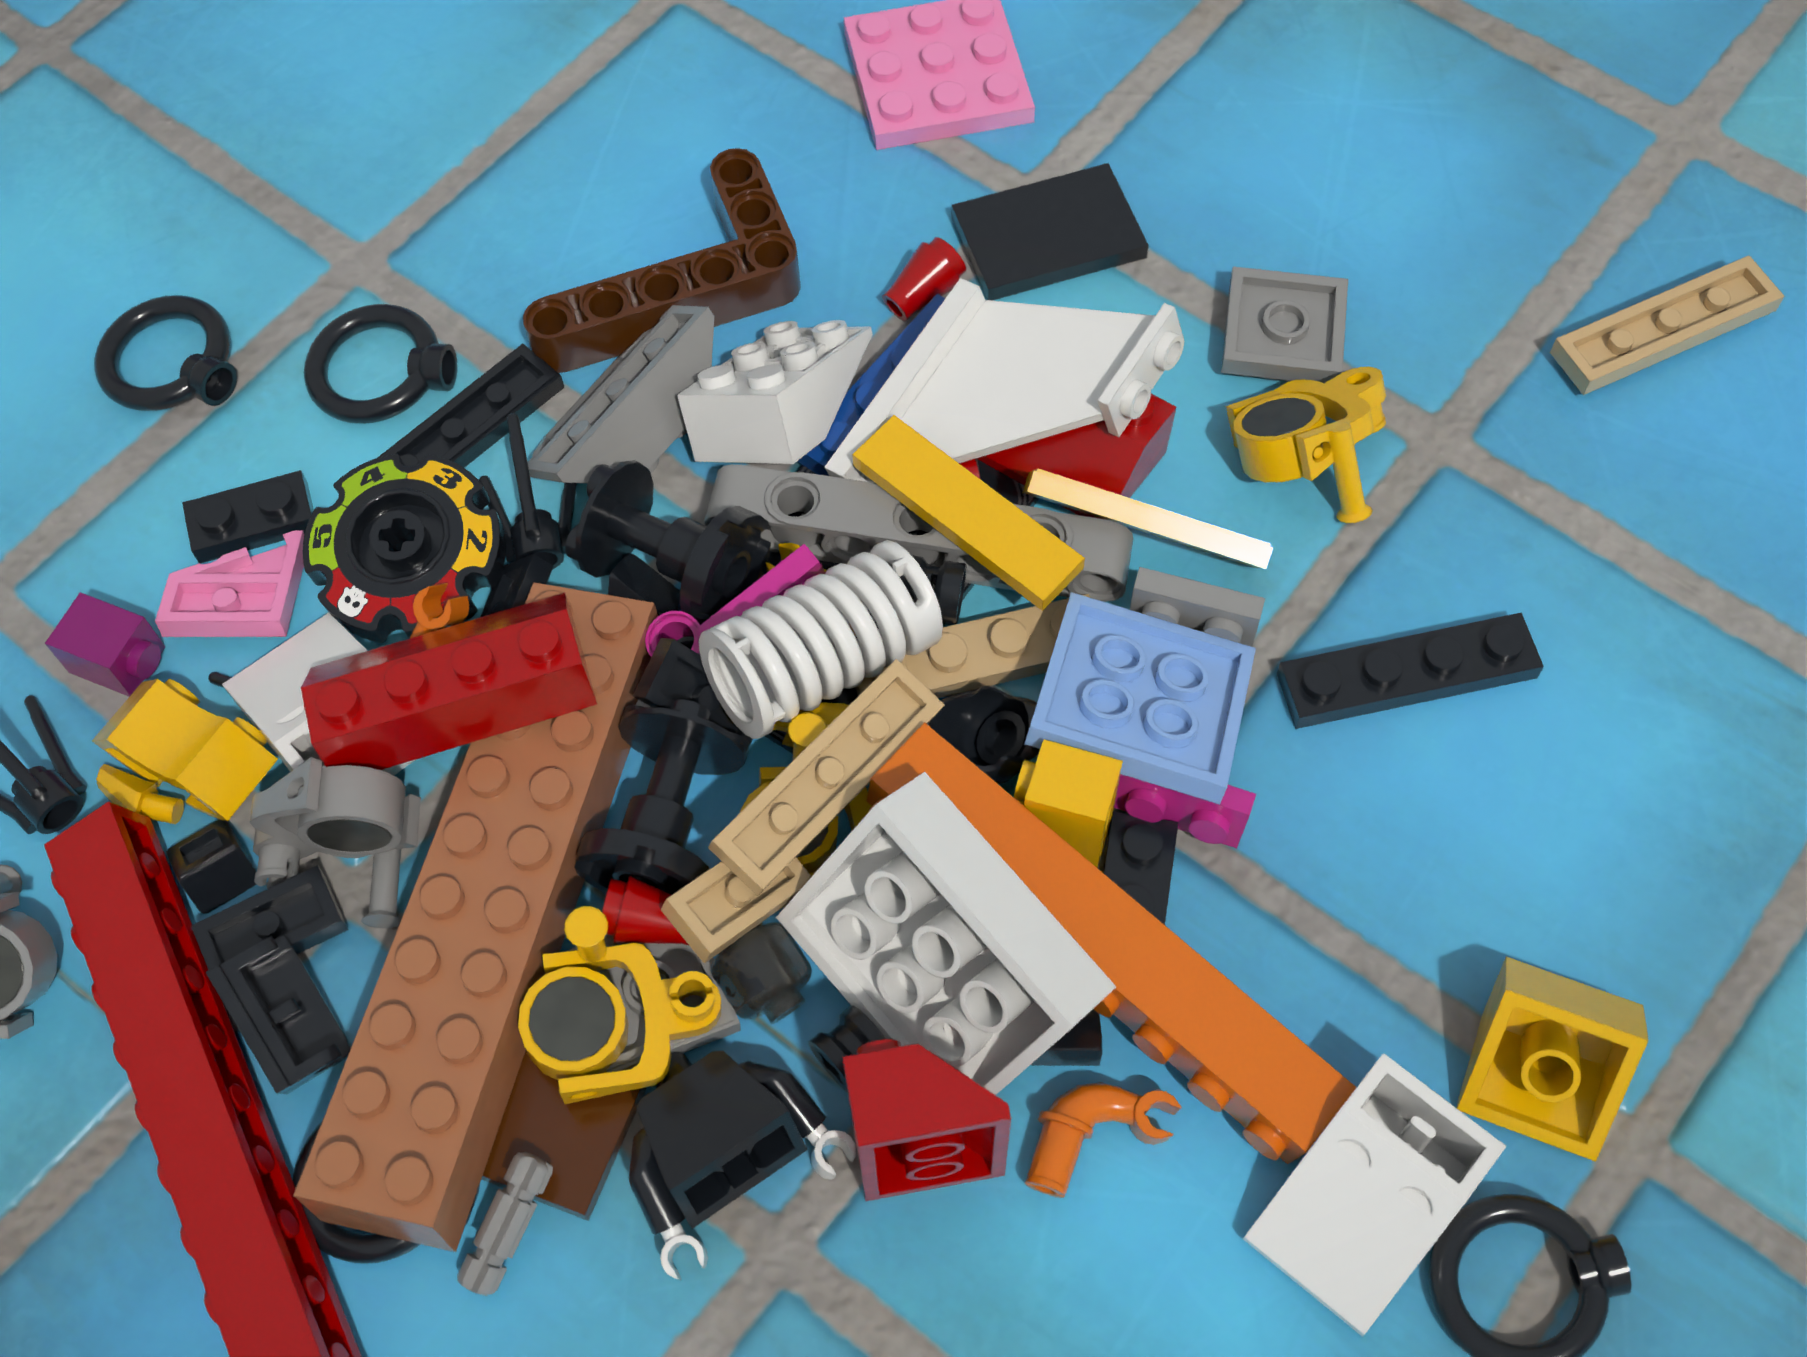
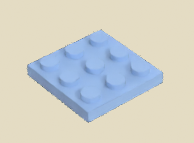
M1071 592L1025 744L1040 749L1043 739L1122 760V775L1220 805L1228 786L1256 648Z

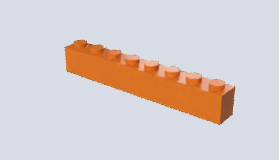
M924 722L871 777L866 800L871 805L869 810L878 802L923 772H926L1116 985V988L1093 1009L1105 1017H1111L1114 1014L1134 1032L1132 1036L1133 1041L1144 1054L1160 1064H1166L1168 1061L1189 1079L1187 1083L1188 1089L1202 1104L1216 1112H1221L1224 1109L1245 1127L1243 1136L1259 1153L1272 1160L1281 1158L1286 1164H1290L1305 1154L1357 1087Z

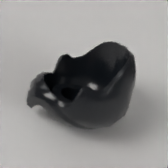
M981 686L972 693L949 696L942 699L941 702L945 706L928 723L933 730L997 784L1005 783L1020 772L1024 760L1031 761L1040 751L1038 748L1025 744L1037 702L1027 698L1008 695L991 686Z

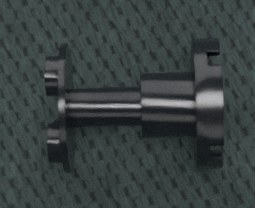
M635 460L621 462L614 468L606 464L600 465L595 469L588 481L587 495L589 499L581 514L580 522L571 530L565 544L567 556L578 561L582 571L595 578L610 575L627 553H632L634 549L656 558V567L659 573L681 583V610L693 616L700 625L764 575L766 562L768 563L771 542L761 538V532L767 529L770 530L768 521L761 515L741 506H734L724 509L711 520L708 526L687 517H680L670 524L650 515L653 505L654 483L650 470Z
M677 699L672 702L670 709L646 708L638 705L626 706L618 726L621 737L634 750L655 761V766L646 794L632 796L629 800L620 829L601 828L588 831L583 836L575 860L574 868L577 874L591 886L607 893L611 878L628 882L629 876H632L673 895L708 871L710 868L696 854L685 849L694 820L693 814L684 807L693 774L725 775L738 771L746 762L750 742L745 737L729 732L716 723L709 721L710 711L705 706L694 701Z

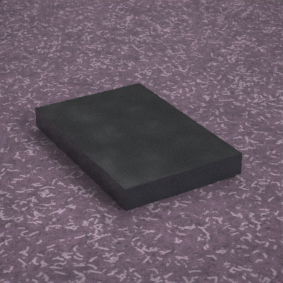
M1109 163L951 205V218L987 300L1000 299L1147 258L1149 245Z

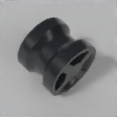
M852 1005L840 1014L839 1025L830 1033H818L809 1041V1046L828 1074L848 1093L843 1057L856 1055L857 1049L866 1043L886 1038L860 1009Z

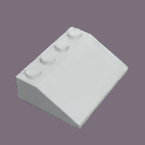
M923 772L878 802L776 916V919L850 1005L860 1009L877 1026L886 1039L898 1040L901 1042V1046L921 1045L994 1095L998 1094L1116 988V985L926 772Z

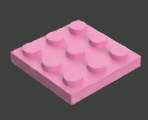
M943 0L843 17L844 34L876 150L1034 123L1035 106L1001 0Z

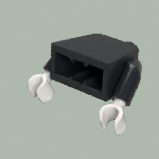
M676 1051L671 1052L669 1071L664 1080L656 1085L657 1088L641 1098L636 1109L643 1128L633 1137L629 1183L652 1234L661 1233L665 1242L660 1257L662 1268L669 1276L681 1280L680 1274L672 1261L673 1253L680 1245L690 1244L694 1247L702 1268L705 1269L708 1261L707 1250L703 1243L685 1234L680 1224L685 1218L693 1229L807 1151L808 1149L803 1141L805 1137L814 1146L811 1154L813 1169L819 1176L829 1180L836 1177V1172L822 1157V1148L827 1145H836L853 1162L856 1156V1146L852 1137L847 1133L839 1130H827L822 1124L826 1116L790 1072L749 1060L738 1064L724 1051H712L692 1065L684 1053Z

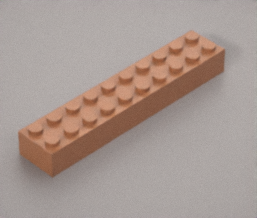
M533 582L525 604L566 593L597 705L470 743L293 1195L320 1221L456 1252L526 1051L518 1029L520 1005L529 988L546 974L542 954L557 953L561 950L566 936L564 931L565 921L568 915L575 909L585 881L577 874L574 868L580 841L586 832L603 828L631 748L621 737L618 726L625 707L636 705L638 699L633 697V694L651 659L646 649L645 637L650 624L658 617L653 602Z

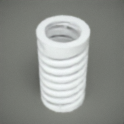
M886 540L874 545L870 553H859L851 557L847 564L840 563L829 568L825 574H818L807 579L804 585L798 584L787 589L783 596L777 595L765 600L762 607L755 606L743 611L741 616L732 617L702 632L699 637V652L708 681L727 715L745 735L752 739H759L772 732L776 721L790 722L792 718L799 714L800 709L802 711H812L819 707L822 699H835L840 696L843 688H855L861 684L864 677L872 678L880 675L884 666L889 667L896 659L902 663L905 655H917L938 644L942 637L943 622L936 594L918 562L898 543ZM904 575L917 597L916 603H914L900 576Z

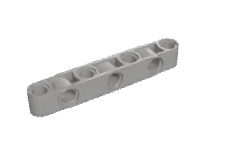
M738 464L726 465L718 470L704 521L706 526L724 509L741 506L761 515L768 521L770 530L767 529L761 532V538L771 542L770 551L780 553L778 545L782 543H794L799 546L805 544L820 561L847 564L851 557L862 552L870 553L874 545L889 540L898 543L911 555L923 557L931 565L941 566L947 561L966 563L965 583L1014 590L876 483ZM1014 504L1085 558L1084 569L1058 596L1070 597L1071 592L1080 595L1089 594L1090 598L1108 602L1117 600L1124 595L1133 546V533L1126 526L1106 519L1066 514L1044 508ZM794 512L806 513L798 517L789 516V514ZM914 530H922L928 533L924 535H912L908 532Z

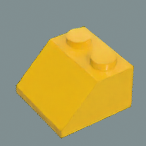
M1506 956L1480 1020L1458 1098L1457 1109L1463 1113L1596 1162L1649 1041L1644 1006Z

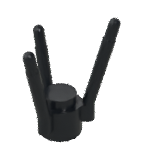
M511 413L507 416V424L522 512L516 516L513 526H511L491 479L483 475L479 478V481L490 498L489 509L496 510L503 523L506 535L507 562L511 563L531 554H536L553 565L554 569L564 561V553H566L565 544L572 528L577 483L564 484L558 523L552 519L548 511L536 509L519 417L517 414Z
M29 695L24 700L25 706L55 770H47L43 766L27 769L0 740V763L16 779L11 788L12 793L15 795L13 801L0 793V811L14 819L27 834H32L35 831L41 834H51L66 827L81 812L83 798L80 795L86 790V785L73 772L37 698Z

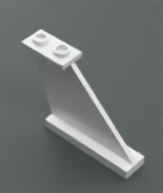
M960 278L824 468L829 476L875 483L853 466L852 454L893 415L958 463L1103 420L1106 423L1108 432L1120 437L1129 422L1140 417L1145 411L1150 400L1151 390L1164 371L1171 370L1182 355L1185 340L1174 306L1164 303L1155 316L985 300L980 286Z

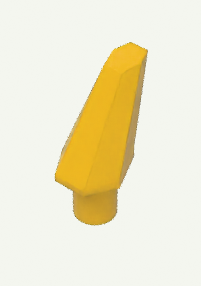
M103 764L100 767L96 778L97 785L112 803L147 816L151 820L177 824L180 821L184 811L182 799L158 794L157 786L154 782L146 781L107 764Z

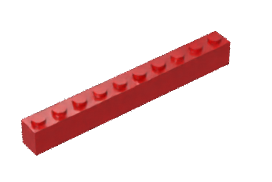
M108 801L44 844L53 869L51 872L52 884L58 894L64 899L73 924L71 928L72 939L76 947L84 954L94 982L91 987L92 995L98 1006L105 1012L115 1040L113 1042V1053L120 1066L126 1071L137 1101L134 1108L137 1119L143 1128L148 1131L159 1161L157 1165L159 1180L166 1191L171 1194L181 1221V1241L186 1251L195 1260L206 1290L204 1294L206 1310L211 1319L219 1326L230 1357H362L302 1203L293 1196L296 1188L223 1002L206 974V971H208L207 965L191 928L192 923L152 821L147 816Z

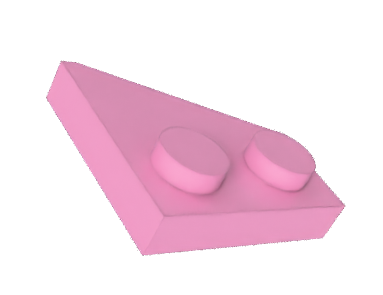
M294 530L283 534L286 545L250 557L245 547L224 554L214 562L208 564L198 563L169 573L155 619L162 637H286L304 568L303 530Z

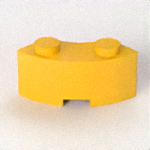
M159 679L142 682L93 738L92 742L145 780L156 783L157 787L165 781L177 788L186 790L191 794L185 801L190 807L214 818L228 821L278 760V758L263 747L267 743L266 738L260 730L242 718L236 717L232 722L226 717L214 715L198 707L199 699L183 685L172 679H168L165 683Z

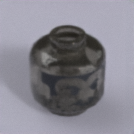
M770 922L760 923L718 953L711 963L710 972L740 1019L753 1020L766 1015L770 1023L774 1024L806 1002L800 990L809 982L812 968L793 937L782 924Z

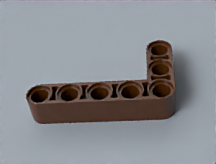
M727 149L719 153L712 160L710 166L716 210L729 242L545 296L532 302L526 308L523 315V324L531 351L555 371L564 373L620 356L644 332L655 327L659 323L660 317L672 305L709 307L714 314V327L792 302L798 296L801 288L796 242L756 155L746 149Z

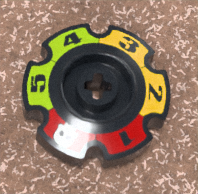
M398 454L386 455L365 462L346 473L334 483L333 486L339 496L332 506L328 508L316 507L313 510L303 540L305 572L315 585H325L324 589L318 594V600L344 628L370 641L384 643L388 635L393 631L401 629L410 639L418 622L413 610L415 596L420 590L438 584L448 583L441 597L443 610L448 599L468 596L469 612L462 623L467 622L478 612L477 607L472 601L474 593L484 587L494 588L504 567L506 558L505 529L496 510H483L490 502L484 486L467 469L440 456L426 454L419 464L410 467L405 466Z

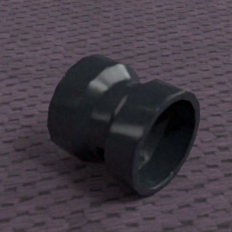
M911 555L922 568L932 588L934 575H938L935 594L941 610L943 624H958L965 587L966 563L947 561L941 566L931 565L923 557ZM904 575L900 576L914 603H916L917 597Z

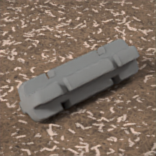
M526 1152L517 1153L513 1157L504 1176V1180L508 1184L503 1190L498 1188L473 1241L477 1249L473 1254L467 1253L457 1274L458 1283L466 1289L484 1296L491 1295L497 1291L507 1270L503 1262L508 1257L513 1258L538 1205L533 1199L538 1193L543 1194L553 1173V1167L547 1161Z

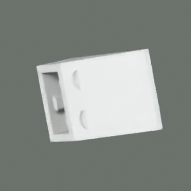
M832 320L820 323L812 328H798V324L795 321L779 322L766 327L763 330L764 336L754 343L735 348L731 352L732 358L722 365L701 371L698 374L697 382L677 394L695 462L794 464L826 439L872 338L871 326L847 327L846 322L843 320Z
M328 612L222 685L251 723L261 731L267 743L291 772L310 757L321 760L311 744L301 686L310 668L368 650ZM415 760L381 771L388 772L394 776Z
M1383 1053L1244 1236L1243 1240L1363 1337L1457 1215L1507 1146Z

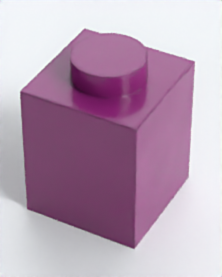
M81 592L45 642V645L68 673L128 697L145 679L155 672L160 662L161 653L165 649V645L145 617Z

